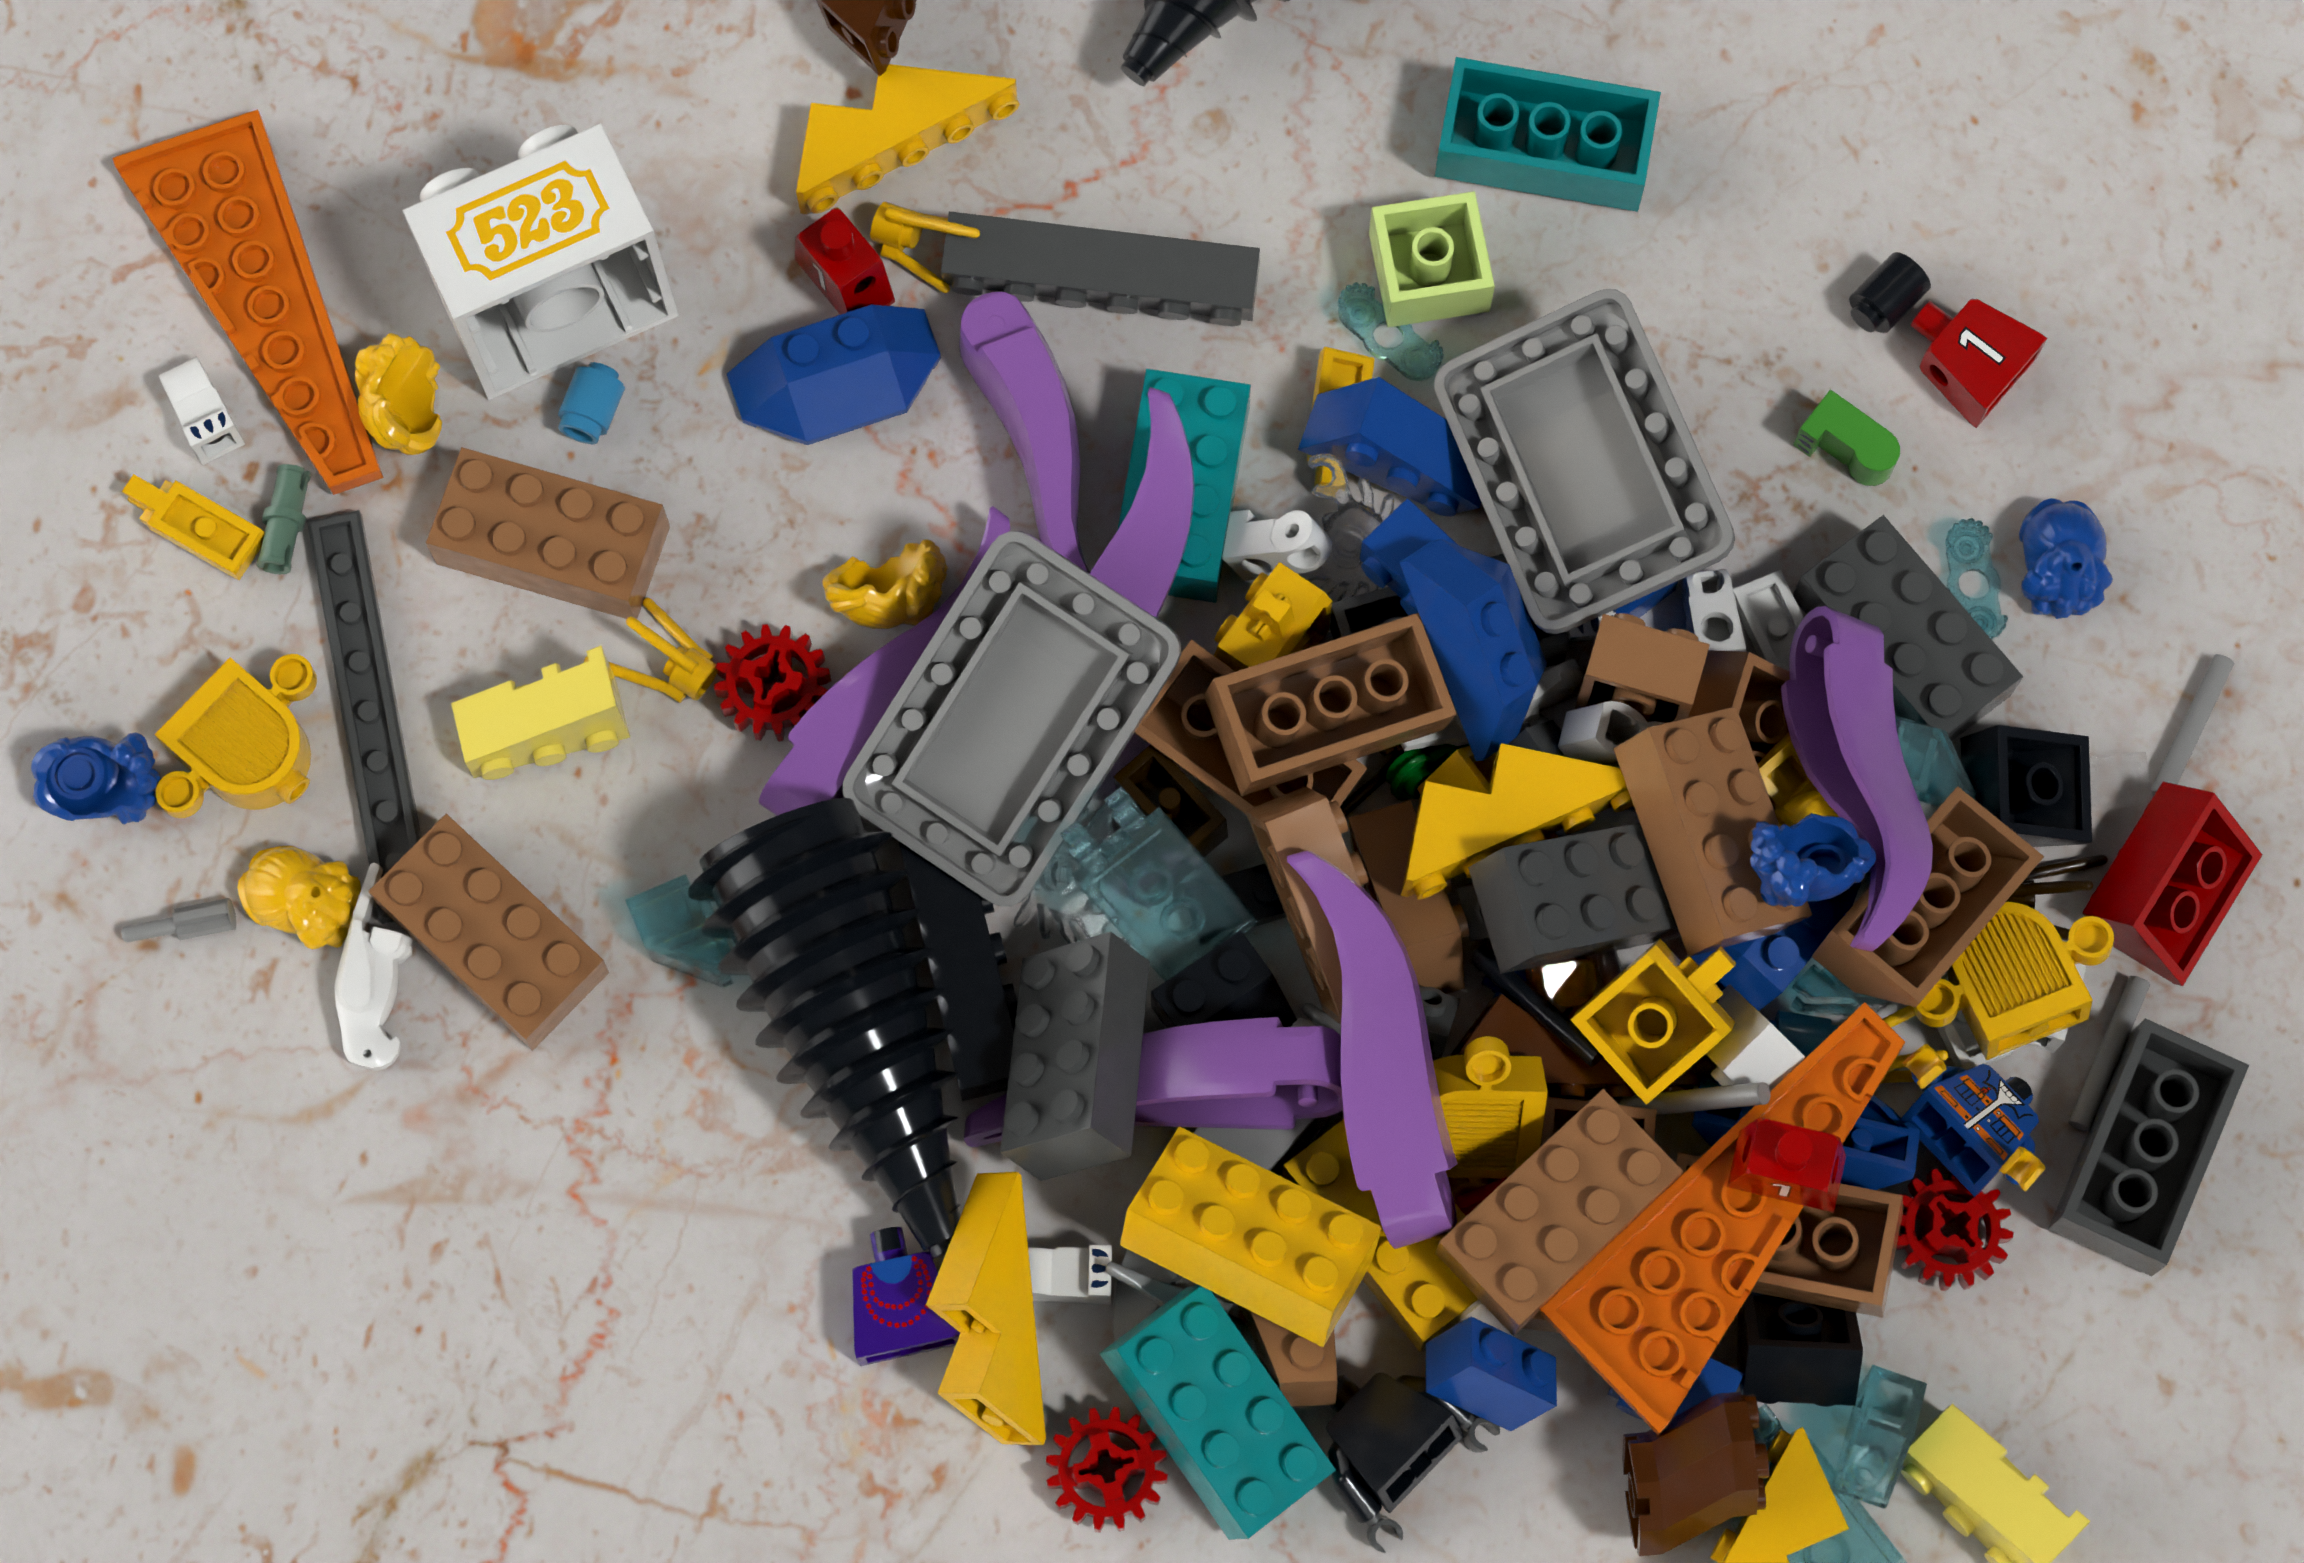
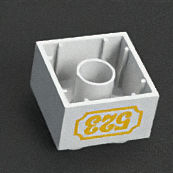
M601 123L580 133L570 125H557L546 128L534 134L522 144L518 151V160L480 176L477 170L472 168H459L445 172L425 185L420 193V203L402 210L438 294L488 400L679 316L654 230Z

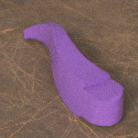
M1006 292L983 294L972 300L966 306L961 316L960 356L975 383L991 404L1011 437L1025 471L1040 541L1090 573L1084 560L1078 536V505L1081 476L1079 434L1065 380L1044 336L1019 299Z
M1150 387L1148 398L1151 416V436L1145 473L1132 507L1089 574L1158 618L1185 552L1192 523L1195 487L1191 452L1177 407L1169 393Z
M994 506L989 509L984 536L977 555L962 583L938 610L861 661L835 683L788 734L789 742L793 745V748L764 786L759 798L761 806L778 816L817 802L844 798L843 781L846 773L990 545L998 536L1010 531V522L1006 515Z
M1822 606L1811 610L1803 618L1794 633L1789 654L1790 680L1781 686L1783 709L1791 742L1807 777L1836 814L1851 822L1859 838L1868 841L1876 851V861L1870 869L1868 907L1861 926L1850 944L1853 948L1872 952L1885 942L1904 922L1922 895L1932 870L1933 844L1927 820L1904 762L1897 734L1893 702V668L1884 663V634L1875 625L1827 606Z
M1309 850L1287 856V862L1313 891L1334 932L1342 969L1341 1087L1346 1135L1357 1187L1361 1191H1372L1383 1231L1394 1249L1448 1233L1456 1226L1457 1214L1446 1170L1458 1164L1439 1096L1420 989L1407 949L1391 919L1380 905L1342 870Z
M1278 1017L1176 1026L1143 1034L1134 1126L1289 1130L1295 1127L1296 1119L1327 1117L1343 1110L1341 1035L1334 1029L1324 1026L1284 1027ZM1007 1093L975 1110L966 1118L964 1141L968 1146L978 1147L1002 1141Z

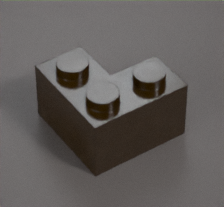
M1151 745L1113 776L1116 795L1136 815L1141 823L1108 851L1111 868L1147 907L1228 838L1226 818L1173 761Z

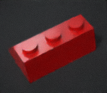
M2163 781L2125 844L2119 850L2096 891L2092 894L2082 914L2085 917H2099L2111 926L2114 933V948L2173 984L2183 986L2263 854L2215 793Z

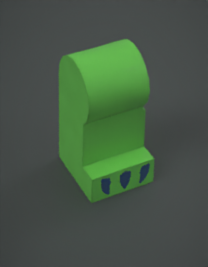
M1831 389L1800 427L1793 446L1809 457L1820 447L1835 459L1847 465L1851 476L1865 486H1877L1888 480L1900 457L1899 442L1890 431Z

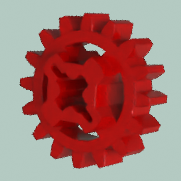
M768 624L762 625L761 637L754 639L746 630L741 633L744 646L740 649L727 644L725 651L730 659V663H716L717 675L724 679V681L715 683L714 690L717 697L726 698L720 704L724 717L736 714L733 722L737 731L742 732L749 725H752L755 739L761 741L767 730H773L777 741L780 742L784 740L785 728H794L805 713L828 691L820 685H825L832 682L829 668L820 667L826 661L822 649L809 652L812 645L809 635L805 633L794 641L790 626L785 625L780 631L779 636H772ZM764 654L763 656H761V657H759V658H757V659L751 661L752 659L756 658L757 656ZM792 657L802 663L808 672V678H804L802 673L792 670ZM779 671L782 683L775 682L772 689L768 690L766 694L763 683H771ZM738 687L743 688L744 693L754 696L753 709L741 700L738 695ZM791 705H795V706H793L792 708H790V709H788V710H786V711H784V712L779 713L780 711L786 709L787 707H789V706H791Z
M1933 1169L1927 1174L1928 1186L1917 1178L1913 1179L1907 1185L1913 1198L1903 1195L1904 1209L1900 1225L1901 1235L1898 1236L1896 1250L1905 1249L1908 1256L1900 1266L1904 1270L1911 1268L1915 1264L1920 1267L1921 1271L1918 1282L1924 1284L1933 1275L1939 1277L1941 1291H1947L1951 1287L1954 1278L1958 1279L1959 1284L1964 1290L1970 1289L1974 1285V1272L1986 1281L1994 1274L1989 1261L2001 1264L2008 1256L1998 1244L2009 1242L2014 1235V1232L2001 1228L2000 1225L2001 1222L2011 1215L2010 1209L2002 1208L1996 1210L1993 1204L2001 1192L1998 1189L1991 1190L1986 1194L1981 1191L1974 1197L1951 1172L1948 1179L1944 1180L1938 1169ZM1944 1194L1956 1195L1968 1200V1202L1949 1201ZM1918 1210L1920 1212L1918 1216L1924 1222L1923 1238L1919 1241L1915 1232V1218ZM1982 1217L1986 1227L1985 1244L1977 1236L1978 1222ZM1955 1221L1961 1229L1956 1234L1950 1235L1948 1238L1945 1237L1940 1229L1945 1224ZM1934 1255L1953 1257L1957 1265L1942 1263L1932 1257Z
M1095 1407L1090 1408V1423L1082 1425L1076 1418L1071 1417L1068 1421L1073 1434L1069 1438L1060 1434H1055L1053 1437V1442L1062 1450L1061 1454L1046 1456V1465L1058 1469L1059 1473L1046 1480L1048 1489L1062 1488L1064 1492L1055 1502L1057 1508L1061 1510L1073 1505L1076 1508L1072 1518L1073 1523L1079 1525L1086 1516L1093 1517L1094 1530L1101 1533L1104 1527L1105 1520L1113 1519L1114 1525L1119 1532L1125 1529L1124 1516L1132 1514L1139 1522L1144 1521L1146 1518L1141 1505L1145 1501L1150 1504L1159 1505L1161 1497L1152 1489L1153 1484H1166L1168 1481V1474L1155 1470V1465L1167 1460L1166 1450H1151L1150 1446L1158 1437L1153 1430L1147 1431L1144 1434L1138 1431L1141 1423V1416L1138 1414L1130 1418L1127 1424L1121 1422L1119 1407H1113L1109 1414V1419L1104 1420L1100 1419V1415ZM1109 1433H1116L1128 1438L1139 1450H1123L1111 1442ZM1089 1437L1091 1448L1083 1462L1075 1463L1069 1467L1075 1449ZM1103 1456H1109L1112 1464H1122L1123 1468L1115 1471V1481L1111 1483H1105L1102 1475L1091 1474V1471L1099 1468V1458ZM1145 1472L1140 1489L1131 1499L1125 1502L1123 1490L1130 1478ZM1089 1488L1103 1497L1105 1507L1096 1506L1085 1501L1077 1494L1075 1489Z

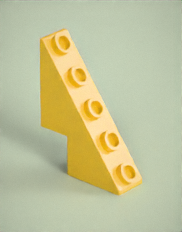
M889 64L886 72L877 77L872 110L811 103L796 188L800 214L822 213L833 207L840 197L856 189L866 190L875 186L882 180L885 174L902 165L904 167L916 165L927 157L929 151L947 142L954 144L966 139L974 131V128L989 120H1002L1009 117L1020 105L1017 98L1016 79Z
M1501 743L1494 760L1488 794L1425 781L1419 800L1401 896L1409 897L1415 894L1418 900L1428 898L1443 890L1447 886L1446 880L1465 872L1467 878H1471L1468 867L1501 848L1546 840L1545 836L1564 829L1566 834H1571L1594 822V815L1612 807L1617 813L1633 807L1634 805L1621 769Z
M1019 1172L977 1173L926 1303V1306L960 1332L937 1394L1001 1444L1044 1445L1046 1432L1022 1178Z
M1803 1427L1791 1434L1783 1429L1778 1431L1767 1450L1768 1461L1772 1464L1769 1468V1477L1763 1479L1766 1509L1757 1510V1515L1743 1516L1735 1532L1726 1528L1710 1555L1712 1560L1717 1563H1790L1787 1558L1788 1555L1849 1529Z

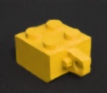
M1278 562L1269 576L1262 572L1254 580L1245 596L1249 603L1239 617L1231 614L1223 622L1214 638V641L1218 643L1214 656L1236 672L1319 645L1329 632L1332 599L1323 590Z
M1660 938L1578 1009L1571 1018V1021L1647 1105L1732 1031L1735 1021L1716 1001L1723 995V992L1715 983L1735 966L1736 962L1722 946L1699 965L1690 955L1681 962Z

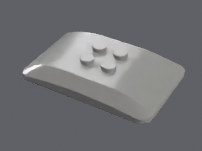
M1616 289L1596 291L1448 361L1437 372L1434 381L1436 396L1506 561L1511 567L1528 613L1539 629L1552 634L1567 632L1714 565L1727 557L1732 550L1735 541L1733 526L1633 305L1624 293Z
M1022 531L1004 533L998 536L990 545L846 773L843 781L844 798H850L854 801L859 815L883 831L892 832V837L987 901L998 906L1018 904L1030 894L1177 666L1181 656L1180 640L1167 624L1032 535Z

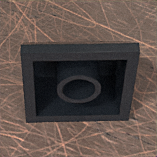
M1996 725L1960 738L1962 790L2032 847L2092 843L2089 736Z
M1241 930L1151 991V1008L1166 1028L1216 1021L1278 1017L1284 1027H1291L1297 1021L1273 973Z
M1751 1292L1738 1312L1737 1368L1738 1371L1744 1373L1740 1382L1741 1394H1754L1758 1402L1765 1404L1788 1402L1808 1403L1823 1407L1833 1405L1856 1406L1863 1357V1346L1856 1313Z

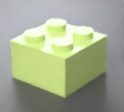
M1475 191L1372 207L1369 237L1387 327L1490 312L1495 285Z

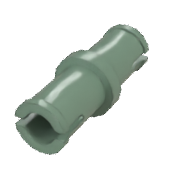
M282 464L277 467V477L271 505L263 511L262 522L266 525L256 565L258 568H263V571L272 574L290 573L297 533L303 531L306 517L302 514L311 473L304 471L305 468L297 465Z

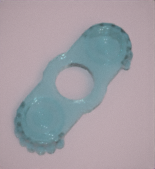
M1355 282L1352 286L1347 285L1345 290L1341 291L1337 302L1339 319L1349 331L1363 341L1364 347L1371 355L1380 360H1385L1403 376L1415 381L1427 380L1440 368L1444 354L1442 353L1443 348L1439 346V341L1434 340L1431 344L1427 343L1413 331L1411 324L1395 326L1403 336V341L1399 346L1386 348L1376 342L1373 335L1375 329L1381 325H1387L1383 305L1375 299V288L1373 286L1368 287L1366 283L1360 285Z
M1969 518L1967 521L1966 519H1961L1959 523L1953 524L1945 540L1950 573L1947 578V589L1993 640L2000 636L2006 628L2008 620L2006 615L2001 614L1998 598L2001 590V580L1998 572L1993 567L1989 545L1993 539V534L1989 532L1988 526H1983V522L1980 520L1975 522L1973 518ZM1969 571H1977L1983 574L1989 584L1987 594L1980 598L1966 596L1959 587L1960 576Z

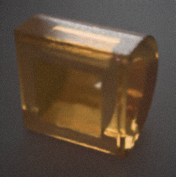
M1587 957L1525 969L1527 983L1550 1003L1566 1007L1578 1006L1586 1002L1593 994L1597 984L1595 961Z

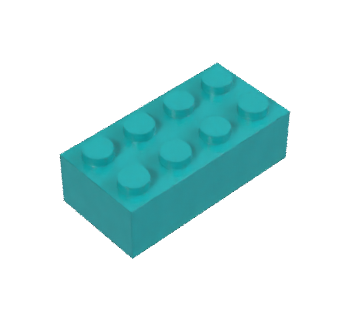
M1456 57L1438 149L1435 177L1638 212L1646 182L1661 92Z
M1146 369L1118 529L1132 507L1146 469L1151 436L1148 391L1150 387L1169 393L1177 407L1188 440L1194 470L1195 495L1192 523L1185 552L1168 596L1216 603L1224 561L1222 555L1229 516L1233 509L1250 409L1251 384Z
M1200 1285L1185 1288L1099 1353L1229 1540L1249 1539L1336 1471L1212 1291Z

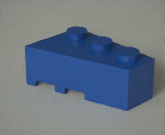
M1380 377L1317 394L1298 447L1299 451L1423 504L1430 511L1441 516L1452 517L1457 513L1480 508L1481 499L1447 419Z

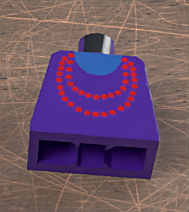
M889 1227L870 1233L875 1263L857 1266L852 1270L854 1351L859 1365L865 1366L955 1346L960 1332L926 1306L938 1275L930 1251L908 1255L902 1227Z

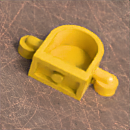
M287 654L277 659L270 670L271 689H266L229 657L154 734L164 748L190 770L189 773L184 771L170 772L162 777L157 784V802L168 815L174 818H187L194 815L201 808L204 793L209 788L227 803L249 810L270 808L284 801L287 804H291L303 795L310 784V780L306 776L311 763V748L305 731L288 707L293 701H300L310 696L316 687V672L305 657L298 654Z
M2005 902L1948 969V981L1941 978L1918 1006L1913 1007L1914 1013L1927 1026L1943 1027L1955 1019L1958 1011H1962L1986 1060L2089 1019L2093 999L2075 965L2080 963L2094 966L2104 962L2112 951L2114 943L2113 930L2105 920L2095 916H2086L2073 923L2069 930L2068 940L2064 942L2054 925L2039 911L2020 903Z
M1485 1036L1477 1038L1466 1046L1464 1055L1447 1056L1433 1061L1442 1109L1458 1164L1446 1170L1447 1177H1450L1449 1184L1455 1203V1197L1492 1183L1491 1178H1508L1540 1148L1548 1093L1542 1058L1540 1056H1510L1507 1045L1496 1037Z

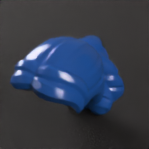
M2052 498L2042 501L2025 516L2019 532L2020 541L2023 542L2025 564L2028 571L2021 583L2022 593L2031 601V610L2036 615L2051 614L2056 619L2068 618L2071 614L2083 615L2104 601L2103 592L2113 581L2112 575L2104 563L2107 551L2104 529L2096 515L2085 503L2071 500L2063 503Z
M136 732L128 734L116 745L107 739L94 736H82L71 739L68 737L61 738L41 748L34 756L31 764V771L36 779L33 792L36 804L49 814L68 821L108 818L116 815L122 824L139 822L146 817V811L154 806L157 800L155 788L161 777L152 768L155 759L153 758L152 750L148 747L147 740L142 734Z
M1811 813L1792 826L1783 824L1778 827L1775 824L1763 821L1756 823V827L1752 830L1751 850L1753 854L1751 855L1750 863L1762 882L1760 887L1761 896L1771 906L1787 907L1793 905L1797 907L1802 906L1806 901L1817 902L1833 898L1849 889L1854 883H1860L1865 873L1871 869L1876 861V851L1868 841L1859 838L1851 822L1841 817L1821 816Z

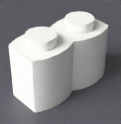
M1607 701L1567 711L1558 747L1569 758L1620 768L1613 748L1648 727L1665 723L1647 722L1631 706L1621 702Z

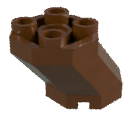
M1740 1392L1715 1394L1673 1417L1667 1428L1659 1436L1652 1429L1647 1432L1623 1434V1474L1628 1475V1491H1625L1626 1507L1633 1546L1637 1549L1639 1557L1662 1555L1732 1517L1757 1515V1510L1766 1509L1763 1478L1769 1477V1463L1765 1443H1755L1753 1429L1759 1428V1412L1754 1394L1742 1395Z

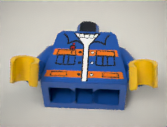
M1927 1044L1921 1046L1902 1062L1904 1067L1912 1072V1078L1923 1094L1900 1120L1903 1123L1911 1122L1920 1129L1919 1140L1975 1197L2001 1171L2007 1181L2020 1185V1188L2026 1192L2046 1169L2041 1160L2034 1155L2035 1142L2029 1135L2039 1123L2038 1115L2029 1106L2033 1100V1093L2028 1083L2019 1077H2010L2004 1081L1991 1066L1986 1064L1978 1065L1969 1070L1961 1066H1946L1938 1053Z

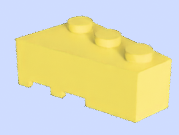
M602 646L586 651L588 662L561 671L560 664L558 663L541 668L543 675L541 680L516 687L514 681L510 680L451 703L464 761L473 778L481 776L485 780L504 778L512 774L515 767L535 763L537 766L554 765L565 760L566 754L584 749L592 753L604 752L615 748L619 744V740L630 738L616 678Z
M1951 1404L1896 1457L1904 1466L1901 1470L1903 1477L1919 1493L1926 1496L1931 1492L1946 1507L1942 1513L1950 1525L1965 1537L1972 1533L1988 1549L1984 1556L1989 1563H2051L2091 1521L2078 1510L2070 1517L2066 1516L2044 1495L2049 1489V1485L2036 1474L2028 1479L2005 1457L2007 1450L1954 1404Z

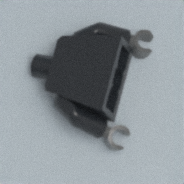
M1379 1372L1360 1389L1347 1376L1341 1375L1337 1377L1336 1405H1329L1337 1414L1326 1426V1430L1333 1440L1327 1456L1336 1469L1332 1473L1336 1492L1359 1523L1366 1522L1369 1526L1367 1538L1370 1545L1377 1551L1386 1553L1383 1547L1376 1541L1378 1528L1383 1525H1391L1400 1540L1403 1539V1530L1396 1521L1383 1517L1380 1514L1382 1507L1388 1513H1391L1461 1439H1463L1464 1445L1475 1453L1488 1451V1448L1476 1439L1475 1429L1478 1425H1482L1488 1432L1496 1436L1500 1434V1426L1483 1418H1476L1472 1413L1427 1393L1426 1377L1402 1375L1394 1379L1384 1372Z

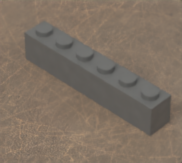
M949 211L948 222L977 228L980 231L978 238L946 233L941 275L943 281L952 285V291L956 293L979 296L983 294V289L1002 291L1016 296L1020 302L1034 301L1035 295L1053 297L1056 304L1071 308H1083L1086 306V301L1107 304V310L1121 314H1135L1138 308L1158 310L1159 316L1172 320L1189 319V314L1210 316V322L1223 326L1241 325V320L1253 321L1260 266V248Z

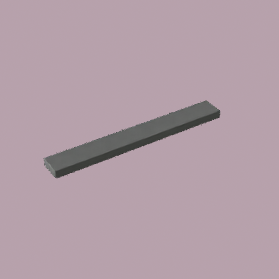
M360 510L309 520L307 523L369 866L372 863H376L382 867V878L422 837L363 516ZM376 904L379 921L382 924L394 922Z

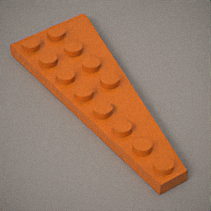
M257 109L113 157L114 165L120 176L332 494L335 495L384 478L369 433L360 419L358 400L259 110Z
M1865 1002L1770 1091L1771 1096L1768 1104L1755 1105L1540 1309V1314L1658 1436L1671 1422L1804 1205L1727 1187L1739 1131L1757 1118H1766L1833 1134L1840 1137L1843 1145L1905 1044V1041Z

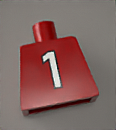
M838 207L829 211L795 237V261L840 315L868 305L890 306L895 302L883 261ZM858 283L869 285L863 291L854 293Z
M1970 299L1954 318L1929 301L1911 323L1912 328L1932 342L1920 363L1921 372L1975 428L1982 423L2033 364L2047 340V337L1978 299Z
M1757 1118L1739 1131L1727 1187L1834 1213L1846 1160L1841 1139L1833 1134L1766 1118Z

